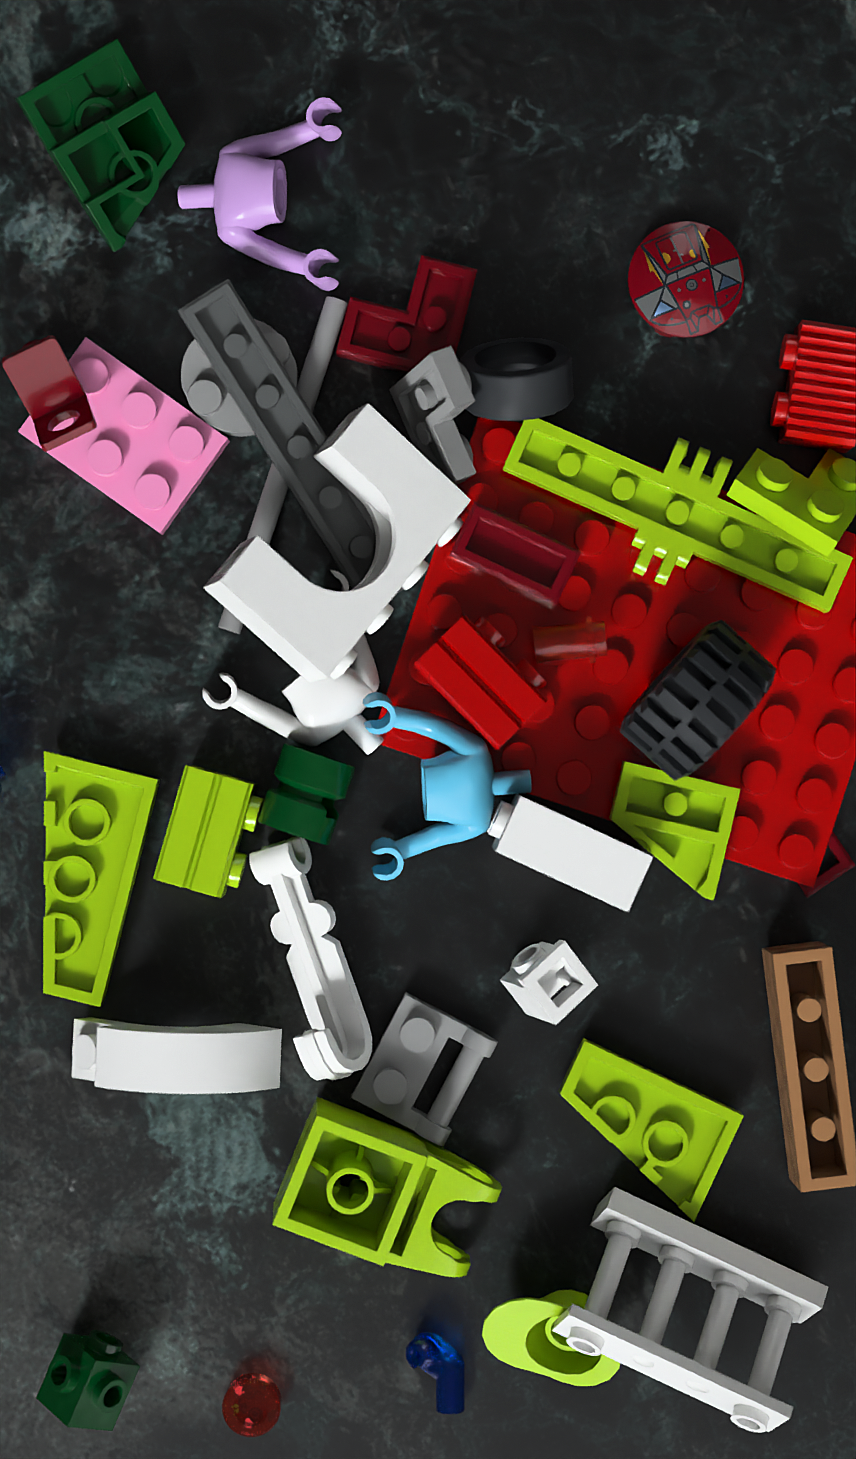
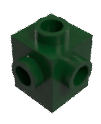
M92 1330L89 1336L64 1333L50 1362L36 1399L67 1427L113 1431L140 1365L121 1350L123 1343L108 1333L98 1330Z

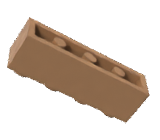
M820 941L762 948L789 1179L800 1192L856 1186V1143L832 947Z

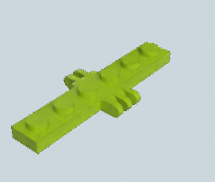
M539 418L523 421L502 471L636 529L637 531L631 545L641 549L632 572L643 576L652 556H657L662 561L654 581L665 586L674 565L685 569L691 556L695 555L821 612H830L853 557L833 549L829 557H826L761 516L718 498L731 468L732 460L721 456L714 467L712 477L705 475L702 472L711 451L699 447L691 467H687L681 464V461L687 454L689 441L678 437L661 473Z

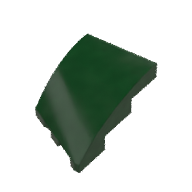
M113 39L17 96L15 99L83 209L110 249L115 252L124 245L127 234L144 207L153 198L159 188L161 179L174 164L185 146V142L156 91L147 92L118 39Z

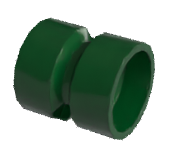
M284 743L274 770L275 776L280 781L279 786L267 791L257 821L286 833L329 845L339 818V813L333 807L335 800L346 797L356 767Z

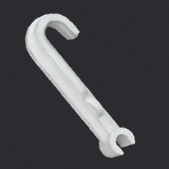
M297 836L264 846L261 850L250 853L249 860L251 870L259 883L271 885L280 910L271 920L272 934L280 943L292 944L286 959L312 1028L293 1038L298 1055L310 1077L316 1081L326 1078L333 1081L348 1077L354 1071L362 1070L366 1066L372 1053V1035L341 943L336 938L327 934L335 925V912L327 902L314 900L305 875L310 870L312 864L310 848L304 838Z

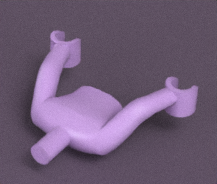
M322 97L309 105L306 112V120L274 132L249 136L225 145L219 153L214 183L180 185L178 188L179 206L181 209L214 207L218 236L224 243L266 265L288 272L303 274L310 282L322 290L331 291L335 289L339 284L336 279L326 276L319 278L318 276L322 265L339 261L332 253L324 249H317L309 254H305L259 236L253 231L269 224L282 223L286 215L287 178L285 166L281 160H268L265 158L282 154L318 137L326 141L337 140L341 136L342 131L336 126H321L326 115L340 113L342 108L330 98Z

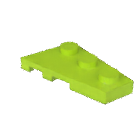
M583 1038L558 1090L560 1095L609 1142L613 1143L652 1183L657 1185L694 1222L744 1115L740 1111Z

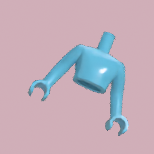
M381 692L370 693L363 699V705L366 707L383 706L387 709V713L383 718L364 722L365 728L372 734H384L394 727L427 736L451 749L437 757L421 760L422 801L425 820L443 822L433 824L397 841L385 837L376 839L371 845L372 853L378 855L390 853L394 855V858L388 864L372 867V872L378 879L388 881L396 878L403 870V860L439 846L462 842L485 833L490 828L496 795L531 793L532 784L529 769L494 772L486 742L473 732L436 714L393 706L389 697Z

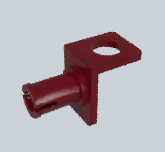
M49 335L40 340L29 341L23 348L3 357V368L33 420L39 444L44 452L67 443L97 427L90 401L55 336ZM78 417L72 425L62 430L52 431L64 420Z

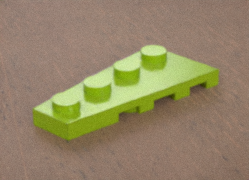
M44 751V772H46V801H44L46 860L44 861L43 993L101 1007L104 1004L160 779Z

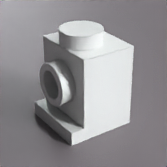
M558 940L554 945L541 941L539 944L536 943L526 947L516 955L512 961L510 971L500 979L527 1015L555 1025L598 986L564 940ZM564 985L567 986L559 995L551 1000V997Z

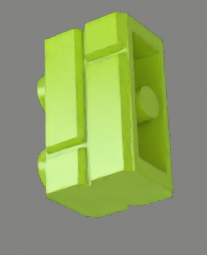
M185 765L153 879L219 898L225 896L228 886L238 888L247 861V854L238 852L244 830L255 831L263 804V798L254 796L257 783L198 766Z

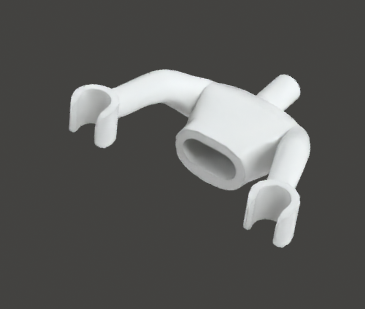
M330 570L341 581V592L349 591L348 581L345 576L339 571ZM364 634L353 647L358 652L357 657L351 664V667L349 666L338 678L333 679L329 676V678L309 683L298 673L285 685L281 691L290 701L297 717L237 688L236 681L227 673H219L222 680L231 687V695L227 699L215 700L206 689L203 688L202 690L203 699L210 707L220 710L230 706L278 734L310 747L329 740L343 730L367 755L372 753L384 741L381 735L372 734L365 728L364 722L367 720L361 715L366 708L363 705V699L368 694L376 692L380 684L375 661Z

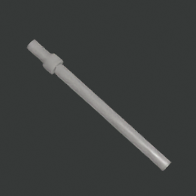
M326 297L297 384V390L312 413L348 307L346 302L334 297ZM273 463L271 464L247 537L248 540L258 535L268 545H270L288 490V486ZM224 607L218 627L240 634L243 623Z

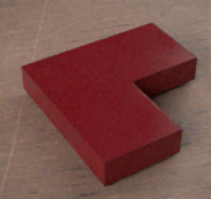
M421 255L407 311L350 297L336 356L403 374L409 373L430 353L452 346L456 356L477 269Z

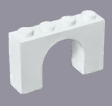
M369 403L349 413L313 456L362 502L370 514L375 529L376 549L374 560L364 579L352 590L346 592L323 589L305 579L257 535L240 543L203 587L309 683L329 678V676L336 679L349 668L358 655V652L353 649L354 645L365 632L373 634L386 622L394 610L389 604L391 599L401 587L404 590H408L423 576L429 567L424 558L436 544L442 547L459 531L464 523L459 515L471 501Z

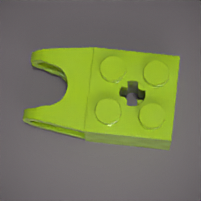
M316 1097L275 1198L272 1225L381 1266L389 1263L442 1276L463 1277L467 1275L470 1268V1256L456 1247L446 1237L439 1234L431 1225L432 1220L442 1206L452 1201L497 1202L503 1187L484 1170L422 1136ZM356 1174L360 1178V1180L353 1179L349 1187L340 1185V1177L343 1175Z

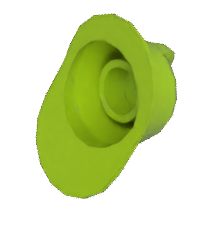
M572 1289L557 1290L539 1299L524 1297L508 1300L494 1307L484 1319L482 1337L487 1349L498 1360L514 1367L549 1376L560 1382L575 1386H595L610 1380L620 1367V1362L603 1354L592 1356L573 1349L568 1345L566 1337L552 1331L556 1319L572 1304L583 1309L585 1308L589 1296L583 1292Z

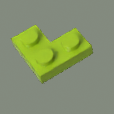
M757 448L734 480L727 496L824 556L829 557L856 515V461L845 458L829 448L810 477L806 478L790 468L782 460L774 458Z

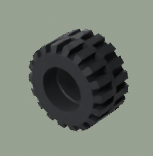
M722 619L708 624L670 661L636 700L623 718L620 733L673 780L688 776L707 761L755 709L771 687L776 667Z

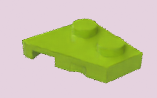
M623 761L609 819L702 897L714 900L741 789L688 776L673 780L663 770Z

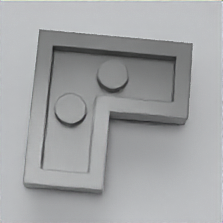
M452 346L430 353L391 387L389 391L413 446L450 481L457 485L473 476L476 470L473 466L471 446L465 436L459 433L453 418L475 402V399L471 392L472 383L470 375L465 366L458 362Z

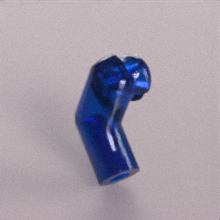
M418 1334L406 1347L405 1355L408 1364L413 1369L419 1366L436 1380V1411L438 1413L459 1414L464 1412L465 1362L463 1356L437 1334Z

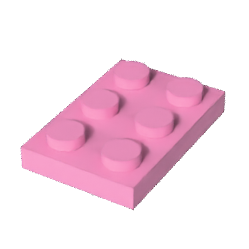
M85 337L70 358L69 363L90 401L97 427L47 451V453L163 535L230 441L223 434ZM29 415L18 432L42 449L33 420ZM78 417L64 420L52 431L62 430L72 425Z

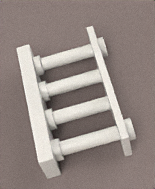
M614 1187L597 1205L590 1226L605 1232L608 1243L585 1308L583 1309L572 1304L556 1319L552 1331L566 1337L568 1345L581 1353L592 1356L603 1354L731 1414V1420L743 1429L759 1433L769 1432L789 1420L793 1407L771 1397L770 1393L791 1323L798 1322L801 1324L822 1309L828 1286ZM636 1247L657 1256L659 1263L662 1265L639 1334L606 1320L630 1249ZM690 1272L710 1281L711 1286L715 1289L693 1360L661 1345L684 1273ZM743 1297L765 1307L764 1310L768 1314L747 1385L715 1371L737 1300Z

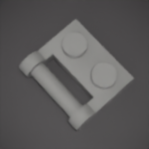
M405 992L351 1098L408 1127L423 1138L437 1145L444 1146L452 1131L448 1125L483 1058L491 1057L498 1042L487 1034ZM450 1037L464 1046L429 1113L426 1114L412 1106Z

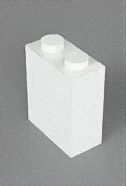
M515 794L511 804L500 801L491 819L490 828L487 830L489 835L495 837L492 848L496 852L626 912L629 911L653 859L652 856L517 794Z

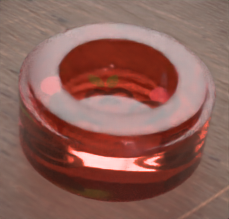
M258 1373L241 1375L232 1381L226 1390L222 1404L223 1417L227 1425L237 1434L245 1437L261 1436L270 1431L279 1419L282 1406L281 1393L277 1385L265 1375Z

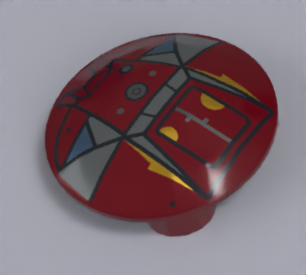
M690 221L670 223L650 233L636 249L628 271V288L635 309L653 327L655 332L665 337L689 338L714 331L733 314L740 302L744 287L743 266L732 243L716 229L702 223Z

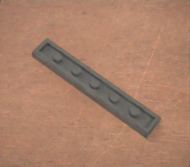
M227 279L179 309L178 313L353 589L364 579L374 560L376 535L370 514L362 502L313 457L328 438L230 280ZM401 587L397 593L401 592L404 589Z

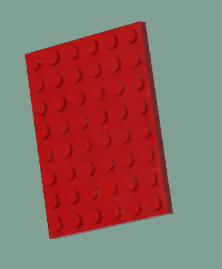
M478 417L469 443L473 453V466L476 473L464 482L456 485L471 499L459 517L465 523L475 501L581 551V554L557 605H554L450 556V552L462 527L442 547L436 544L386 694L392 701L393 706L439 715L483 738L423 677L413 664L464 614L473 623L480 616L484 617L506 640L498 649L514 665L522 658L525 659L547 682V685L540 692L548 701L498 750H495L483 738L491 755L494 772L529 769L532 789L531 793L528 794L610 820L609 816L623 761L662 770L620 733L624 716L660 672L695 635L708 624L722 619L776 667V672L771 687L750 715L723 745L688 777L741 789L725 852V859L814 888L856 760V534L845 531L834 548L853 557L830 612L827 613L814 609L695 555L691 556L685 569L674 565L669 579L664 586L654 581L662 561L657 556H652L643 576L632 572L641 549L631 545L637 531L636 529L502 471L522 423ZM646 465V466H648V467H650V468H652V469H655V470H657V471H659V472H661V473L663 472V470H661V469H658V468H655V467ZM720 490L718 498L754 513L728 497L727 491ZM383 706L378 720L387 713V709ZM393 727L387 733L380 734L384 738L380 745L422 759L437 757L451 750L441 742L408 730Z

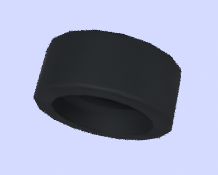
M524 337L500 339L480 344L468 350L460 358V363L465 366L470 375L472 383L471 392L475 399V402L468 406L466 410L475 416L500 421L537 419L552 415L566 408L574 398L572 356L569 348L559 342L542 338Z

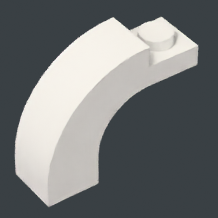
M92 1017L74 1019L72 1077L95 1081V1087L148 1093L219 1094L280 1088L282 1029L243 1023L198 1027H170L132 1024Z

